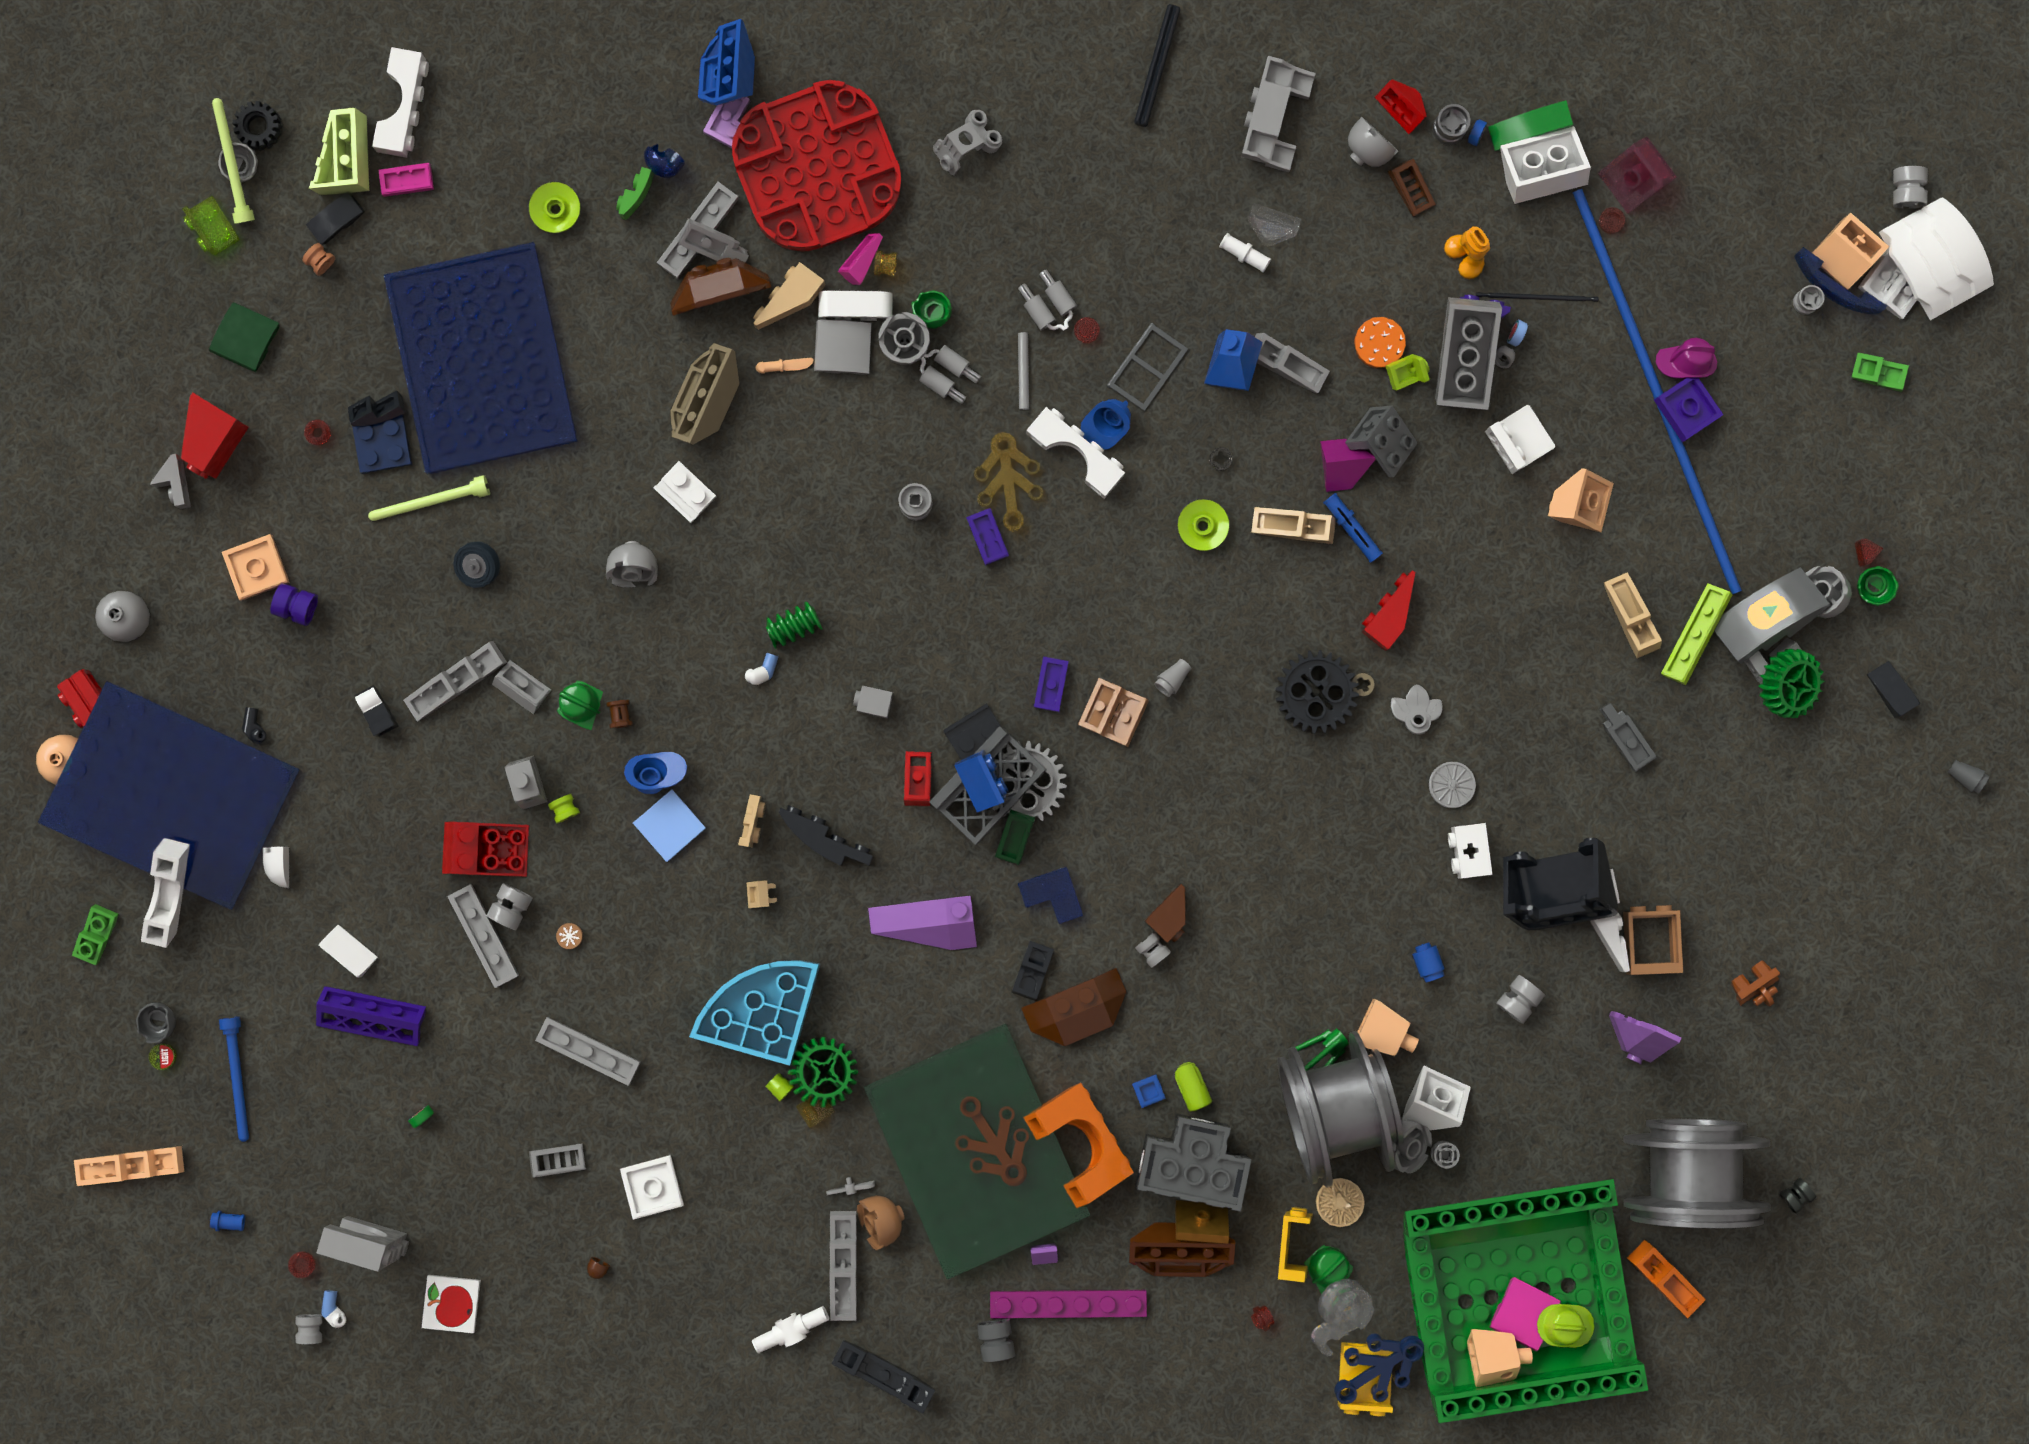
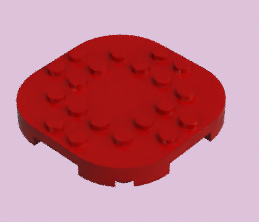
M836 80L819 81L813 83L812 87L767 104L762 102L744 115L733 137L732 155L734 165L754 218L761 231L771 241L786 249L794 251L816 250L870 230L882 223L891 214L899 199L901 190L900 167L881 122L879 112L867 94L859 88L856 89L845 84V82Z

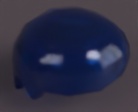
M658 144L652 147L648 146L644 151V159L648 169H651L653 174L663 178H672L685 165L684 159L669 148L660 152L658 151Z

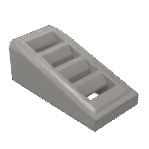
M582 1144L529 1151L532 1177L586 1169ZM571 1150H577V1152H578V1157H577V1154H576V1151H575L576 1164H577L576 1166H572V1165H571V1158H570V1151H571ZM559 1152H564L566 1167L561 1168ZM554 1153L555 1169H550L549 1154ZM539 1155H543L545 1170L542 1171L539 1169Z

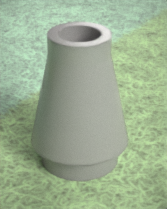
M1179 659L1177 663L1157 676V681L1154 683L1156 688L1167 697L1176 694L1191 667L1186 661Z

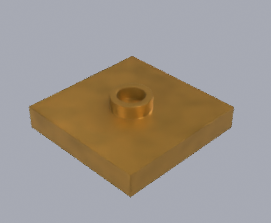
M1176 1200V1240L1228 1244V1207L1222 1208L1207 1205L1204 1202Z

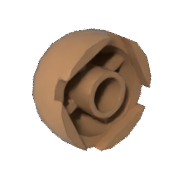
M876 1195L860 1200V1204L857 1205V1213L861 1226L865 1224L868 1233L871 1235L870 1238H867L869 1244L875 1250L892 1244L900 1236L902 1230L901 1221L904 1220V1213L899 1205L895 1206L892 1200L884 1196Z

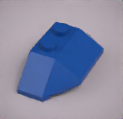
M742 19L719 26L715 32L716 36L705 50L700 60L698 89L700 101L718 106L753 95L755 56Z

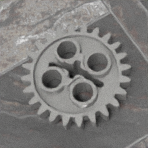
M1027 741L1025 749L1047 769L1045 773L1050 775V783L1045 787H1040L1037 782L1033 784L1044 792V797H1040L1030 789L1025 793L1035 796L1036 802L1033 807L1025 808L1021 803V797L1010 810L1032 817L1038 816L1041 821H1044L1043 813L1047 812L1052 816L1053 812L1050 807L1053 805L1059 808L1060 805L1056 799L1065 798L1059 791L1060 789L1067 788V785L1060 783V780L1066 778L1067 775L1059 774L1058 771L1064 766L1063 764H1054L1058 758L1057 755L1051 758L1048 757L1050 753L1049 748L1041 752L1040 743L1036 745L1035 749H1032L1031 742ZM1008 744V753H1003V760H1017V749L1013 750ZM1003 763L1004 778H1013L1006 773V770L1011 769L1017 773L1015 763ZM1029 763V768L1025 772H1021L1022 778L1032 777L1038 769L1032 763ZM996 764L997 767L994 772L997 778H999V764ZM1013 781L1014 789L1012 792L1005 794L1006 797H1013L1018 792L1017 781ZM1005 800L1004 806H1005L1010 800ZM1000 804L994 806L992 809L994 811L998 810L1000 808Z

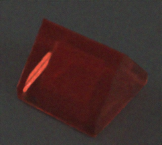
M1866 538L1854 543L1860 567L1871 564L1883 550L1882 547Z

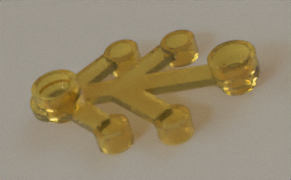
M1002 432L993 437L991 441V454L981 466L974 470V478L977 481L979 480V482H984L989 477L990 469L1000 459L1001 470L985 491L978 494L977 502L982 507L990 506L992 497L1004 485L1007 513L1003 517V524L1009 531H1018L1023 526L1024 518L1017 511L1014 483L1027 492L1029 498L1034 501L1042 498L1043 489L1039 485L1032 484L1011 467L1010 457L1024 466L1025 472L1031 476L1039 472L1040 465L1036 460L1029 459L1016 449V441L1011 434ZM1001 441L1008 443L1009 446L1006 450L999 448L998 445ZM1035 463L1037 470L1030 472L1027 469L1028 464ZM980 469L985 470L986 477L978 478L976 475L977 471ZM1033 488L1040 490L1038 497L1031 495L1030 492ZM988 495L990 500L988 503L983 504L980 502V497ZM1010 517H1016L1018 524L1015 526L1010 525L1008 522Z

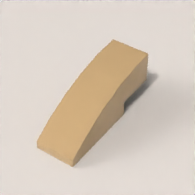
M1255 507L1251 532L1266 536L1333 544L1336 518L1332 515L1310 514L1305 511Z
M1628 572L1604 582L1608 597L1636 658L1660 649L1662 640L1650 620L1651 614Z

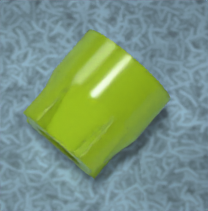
M780 1073L775 1075L765 1086L779 1101H782L787 1096V1093L794 1088L793 1085H789V1081Z

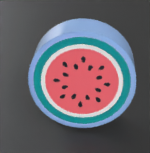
M1518 319L1512 327L1507 343L1515 347L1518 346L1526 334L1527 323Z

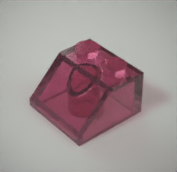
M1648 137L1634 143L1598 172L1627 214L1677 178Z

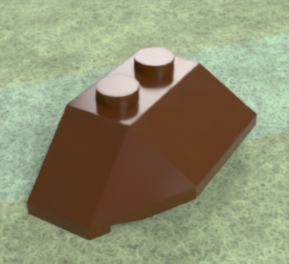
M723 258L718 260L716 264L708 267L706 265L696 266L692 268V271L687 272L670 302L672 315H678L686 311L771 288L769 276L737 258L732 260L731 258Z
M1114 968L1026 1005L1021 1009L1031 1032L1067 1046L1112 1027L1126 990L1117 968Z
M1155 1222L1130 1239L1129 1263L1137 1265L1140 1269L1153 1276L1207 1277L1226 1266L1229 1267L1234 1264L1235 1240L1229 1237L1228 1244L1176 1240L1175 1223Z

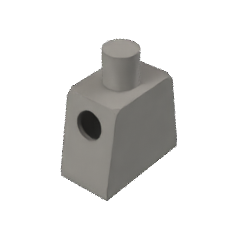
M534 755L510 762L505 766L514 801L519 807L527 809L547 802Z

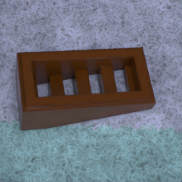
M1409 159L1387 171L1412 217L1436 205L1414 159ZM1409 169L1411 174L1401 178L1400 173ZM1414 178L1416 183L1406 187L1404 183ZM1419 187L1421 192L1410 197L1409 192ZM1423 196L1428 202L1424 205H1422L1423 203H1421L1417 206H1415L1413 203L1414 201L1418 200Z

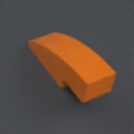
M1646 1240L1627 1257L1686 1318H1689L1705 1301V1298Z

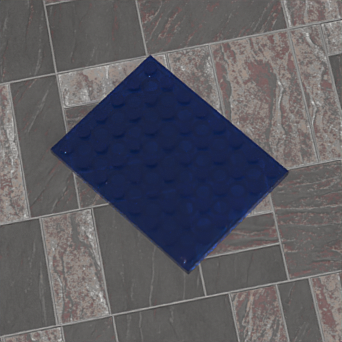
M534 242L384 274L423 464L427 475L578 442Z
M106 681L38 823L148 873L151 872L153 852L164 838L190 844L183 888L233 910L300 769Z

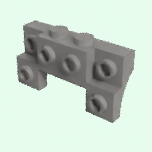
M1267 57L1260 86L1253 89L1250 101L1255 103L1253 112L1248 111L1244 126L1249 128L1241 157L1265 163L1266 167L1290 172L1296 145L1277 139L1289 95L1308 100L1316 73L1293 66L1283 59Z

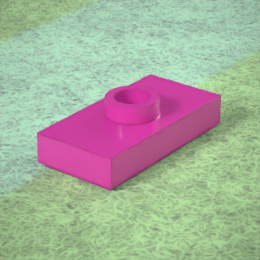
M430 163L379 170L383 197L434 190Z

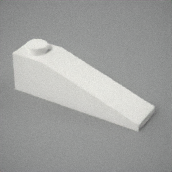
M1610 869L1617 902L1620 903L1613 869ZM1619 913L1612 917L1591 920V924L1619 971H1630L1626 942L1623 936H1619V931L1622 930L1623 926L1622 917Z

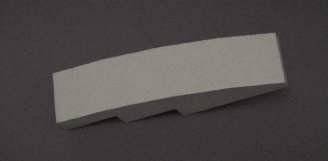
M490 641L472 655L464 657L447 671L439 673L403 701L416 721H420L506 664L507 661L494 641Z
M830 1211V1321H856L857 1215L856 1211Z

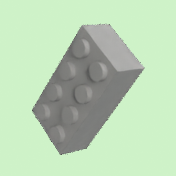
M1448 297L1435 395L1437 405L1489 409L1502 314L1500 302Z

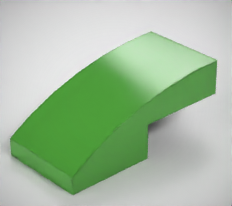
M1863 353L1857 354L1852 379L1899 392L1903 391L1909 365L1885 361L1883 357Z

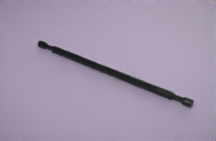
M1476 292L1478 297L1598 302V297Z

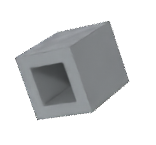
M862 686L861 691L856 690L853 705L857 706L856 711L859 713L888 719L893 692Z

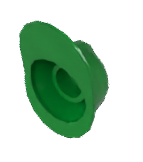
M577 680L560 692L557 712L566 720L582 728L592 730L596 714L600 713L599 707L603 692L585 682Z
M1325 1245L1318 1248L1304 1262L1305 1266H1308L1312 1283H1316L1323 1298H1326L1340 1287L1353 1271V1266L1349 1264L1347 1257L1342 1251Z

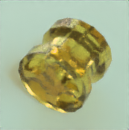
M877 250L874 275L887 274L890 278H895L898 253L891 252L886 254L882 250Z

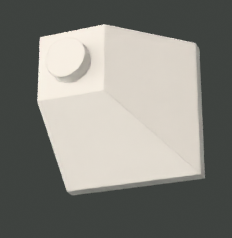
M1423 1066L1407 1101L1402 1120L1415 1121L1428 1127L1429 1130L1459 1127L1462 1124L1471 1087Z

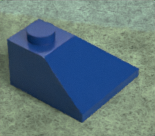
M1226 329L1220 333L1204 384L1249 391L1263 342L1248 332Z

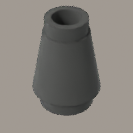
M1958 760L1953 762L1952 767L1947 772L1970 792L1974 791L1978 794L1990 777L1985 774V770L1959 762Z

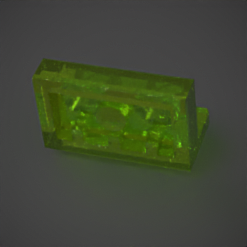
M213 196L191 209L188 206L182 208L186 214L183 219L191 231L195 229L198 233L199 238L196 240L204 252L209 251L215 256L240 241L239 236Z

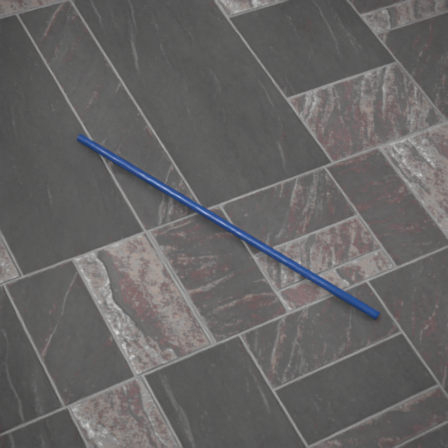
M1582 189L1573 192L1574 198L1653 397L1656 399L1663 394V391ZM1659 409L1732 594L1742 591L1685 446Z

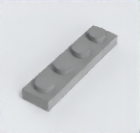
M717 182L690 219L716 230L739 200V197L720 182ZM681 231L657 261L660 267L677 279L681 277L698 254V252L677 243V238Z
M470 884L447 896L494 988L518 977L519 974L490 918L486 916L487 912L473 885Z
M546 1017L535 1040L628 1086L631 1084L641 1061L550 1017Z

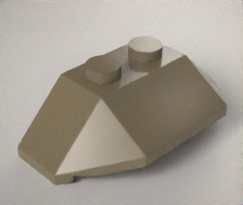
M713 343L708 351L691 364L671 409L673 438L694 445L719 431L739 386L736 354L733 349Z

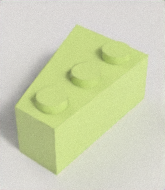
M356 108L330 110L322 142H324L320 158L317 157V169L309 189L319 195L369 191L367 116Z

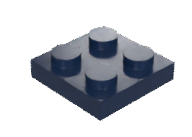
M403 414L373 425L352 426L361 474L412 465Z

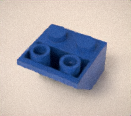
M982 750L955 763L954 766L976 812L1005 802V794H1007L1008 788L1002 777L997 778L994 772L997 766L990 753L986 755L985 751Z

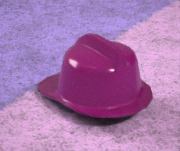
M1690 338L1680 346L1660 349L1656 355V365L1664 375L1671 378L1708 377L1717 368V359L1714 354L1715 348L1701 338Z

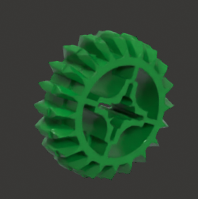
M1785 649V651L1777 652L1776 657H1770V665H1764L1765 674L1759 675L1763 679V683L1758 685L1763 689L1759 696L1764 699L1763 705L1768 707V711L1783 718H1798L1799 715H1806L1807 710H1813V702H1818V693L1823 692L1820 689V684L1825 682L1820 678L1824 671L1819 668L1820 662L1815 660V656L1800 649Z
M825 1037L820 1038L819 1045L815 1038L810 1039V1047L806 1043L801 1044L800 1046L804 1053L796 1050L794 1056L799 1060L792 1059L791 1066H795L796 1069L787 1071L788 1075H795L796 1079L789 1081V1085L797 1083L799 1088L793 1091L796 1095L803 1091L804 1094L801 1097V1101L805 1102L811 1097L810 1106L812 1107L819 1100L820 1107L825 1108L827 1099L831 1106H835V1097L840 1102H843L845 1096L842 1091L848 1095L852 1093L851 1088L847 1084L856 1085L857 1083L855 1079L850 1078V1075L858 1074V1070L850 1069V1066L856 1064L857 1061L855 1059L848 1061L847 1059L852 1054V1051L849 1050L843 1054L841 1051L844 1049L845 1044L840 1043L835 1048L836 1039L834 1038L830 1039L828 1045L826 1044ZM817 1051L831 1054L824 1062H818L809 1057L813 1052ZM837 1059L842 1066V1080L834 1072V1065ZM804 1064L807 1065L806 1068L812 1073L809 1086L806 1084L803 1076ZM828 1065L826 1067L827 1070L825 1073L828 1075L829 1078H826V1076H824L818 1080L820 1071L817 1067L819 1066V1068L821 1069L824 1066ZM822 1082L837 1087L836 1090L829 1094L815 1092Z

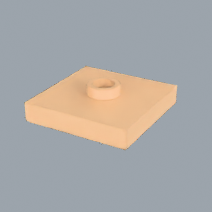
M271 534L222 552L240 601L275 589L281 583H290L273 535Z

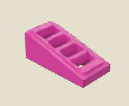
M880 233L867 234L840 267L838 272L852 285H861L883 238Z

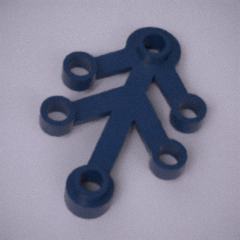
M1374 1333L1366 1339L1369 1350L1372 1352L1386 1350L1393 1351L1394 1353L1389 1356L1361 1354L1356 1348L1347 1349L1344 1357L1348 1365L1357 1366L1359 1364L1372 1367L1350 1381L1340 1380L1334 1388L1337 1400L1342 1404L1352 1403L1357 1397L1356 1390L1379 1375L1377 1384L1371 1388V1394L1375 1401H1385L1388 1397L1387 1388L1393 1366L1400 1361V1370L1394 1372L1393 1380L1397 1387H1407L1410 1383L1409 1374L1412 1363L1419 1360L1423 1355L1424 1344L1422 1340L1417 1336H1407L1401 1341L1384 1340L1379 1334ZM1379 1341L1377 1344L1371 1345L1372 1342ZM1357 1355L1354 1359H1349L1350 1356ZM1400 1377H1405L1403 1380L1398 1381ZM1378 1391H1383L1381 1394L1376 1395Z

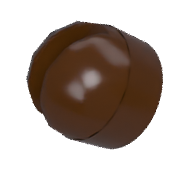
M591 1257L587 1265V1272L593 1279H600L606 1275L610 1265L604 1261L603 1265L598 1263L600 1259L596 1257Z

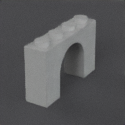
M346 1216L342 1218L340 1227L331 1224L324 1227L316 1253L378 1272L399 1260L400 1256H405L409 1241L405 1240L407 1233Z

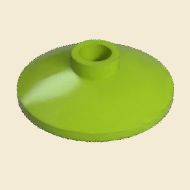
M559 182L546 183L540 186L531 196L529 213L535 225L541 230L549 233H561L570 229L578 220L580 201L574 190L569 186ZM555 205L561 208L558 214L551 212L552 207Z
M1205 499L1193 501L1182 510L1179 516V535L1185 544L1195 550H1212L1218 547L1228 534V516L1225 510L1216 502ZM1202 521L1208 525L1205 531H1201L1198 528V524Z

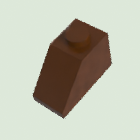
M1179 884L1144 920L1166 943L1170 940L1173 942L1177 941L1185 932L1182 929L1185 925V887L1182 884Z

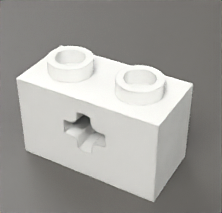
M1486 823L1451 827L1452 833H1448V843L1450 848H1454L1455 858L1451 859L1453 874H1457L1458 879L1492 875ZM1468 843L1470 848L1475 849V853L1471 854V859H1469L1468 854L1463 852V849L1468 848Z

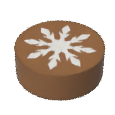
M567 923L558 929L556 939L561 947L574 949L581 944L583 932L578 925Z

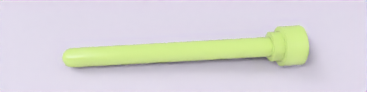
M215 98L212 101L236 205L234 213H232L234 223L255 220L253 210H250L249 205H246L223 102L221 99Z
M485 475L475 477L474 481H470L469 485L371 511L368 517L370 520L376 521L472 494L479 497L490 495V490L485 485L488 482Z

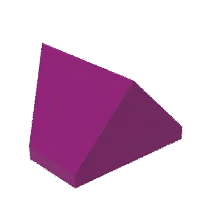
M1347 439L1320 441L1326 492L1352 489L1376 458L1373 454L1363 449L1350 450L1345 443Z

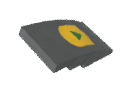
M1800 567L1761 588L1722 615L1714 631L1735 659L1742 664L1761 648L1765 651L1768 650L1785 635L1789 638L1829 608L1831 604Z

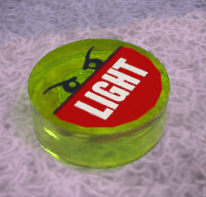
M158 1044L149 1053L151 1065L158 1070L171 1068L177 1060L176 1050L169 1044Z

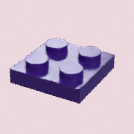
M1686 378L1654 399L1682 442L1723 416V413L1699 378Z

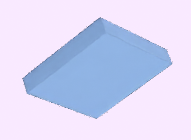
M673 789L633 822L636 828L666 862L706 829Z

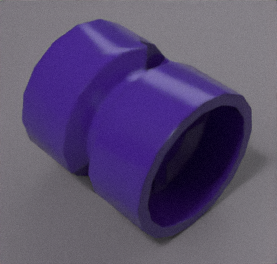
M281 583L273 596L270 612L272 615L284 619L290 616L292 622L308 626L318 604V595L305 590L298 592L296 587Z

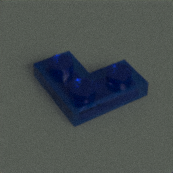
M1067 867L1018 883L1026 908L1051 900L1058 924L1083 916Z

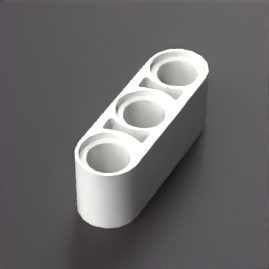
M819 292L818 318L821 320H826V318H835V320L860 318V321H877V318L887 319L892 316L893 294L890 292Z

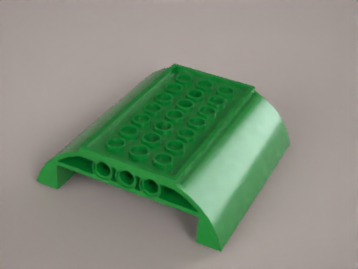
M1614 1179L1404 1212L1405 1259L1417 1334L1424 1344L1421 1359L1432 1405L1439 1423L1648 1391L1645 1366L1637 1359L1612 1209V1206L1618 1205ZM1513 1277L1533 1287H1536L1540 1282H1546L1549 1285L1548 1294L1560 1300V1304L1579 1305L1585 1307L1591 1313L1594 1319V1331L1589 1342L1576 1348L1556 1347L1543 1341L1537 1352L1532 1350V1364H1520V1370L1516 1379L1482 1387L1475 1386L1467 1340L1471 1329L1495 1331L1489 1327L1497 1306L1502 1302L1510 1279ZM1565 1278H1572L1574 1280L1575 1287L1571 1292H1563L1561 1289V1282ZM1488 1290H1495L1498 1294V1300L1491 1305L1485 1303L1484 1294ZM1463 1294H1469L1472 1297V1304L1468 1308H1461L1458 1304V1299ZM1516 1342L1517 1348H1528Z

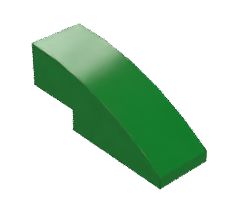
M1565 100L1506 119L1489 126L1488 129L1494 151H1498L1501 145L1573 126L1567 101Z

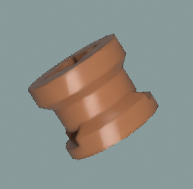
M316 243L305 253L302 262L307 266H312L314 273L320 276L334 263L335 256L325 252L324 246Z

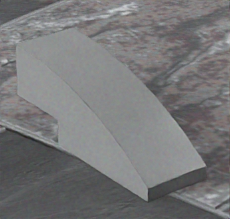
M1265 333L1256 334L1255 338L1263 342L1257 361L1258 364L1307 390L1319 393L1330 372L1329 370L1291 346H1285Z

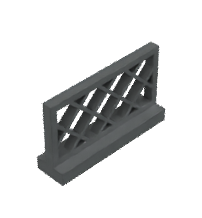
M1000 726L975 752L984 750L986 755L990 753L993 759L999 754V760H994L996 764H999V778L1002 777L1004 782L1017 781L1018 792L1013 797L1005 798V800L1010 801L1005 806L1004 802L1000 804L998 814L986 816L985 809L982 810V816H968V801H971V799L968 798V793L958 772L930 801L936 809H939L975 845L989 833L1047 770L1005 728ZM1009 743L1017 749V760H1003V749ZM1021 753H1022L1027 759L1021 760ZM1003 763H1017V778H1004ZM1021 763H1032L1038 771L1031 778H1022ZM1022 781H1027L1026 784L1022 787ZM964 792V798H958ZM955 801H964V816L955 817L947 809ZM969 819H982V831L976 837L969 831Z

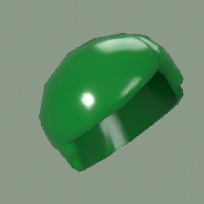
M938 291L921 292L916 301L912 302L913 314L921 318L928 329L941 327L948 321L952 313L950 300ZM937 305L929 317L927 314L929 307Z
M1875 566L1867 568L1859 576L1857 589L1860 597L1866 603L1879 606L1888 604L1896 597L1898 582L1889 569ZM1868 583L1879 589V591H1871L1868 588Z

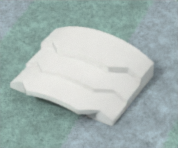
M1943 197L1879 232L1884 242L1889 246L1890 257L1903 273L1915 300L1920 302L1930 320L1994 285L1990 263L1978 236L1964 216Z

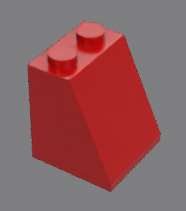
M192 392L189 398L181 459L188 463L186 468L205 479L208 476L216 479L249 427Z

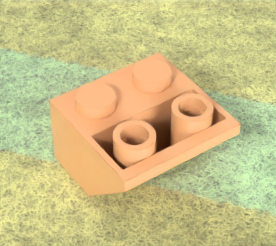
M1849 213L1811 253L1809 258L1845 290H1848L1880 258L1889 246L1852 213Z

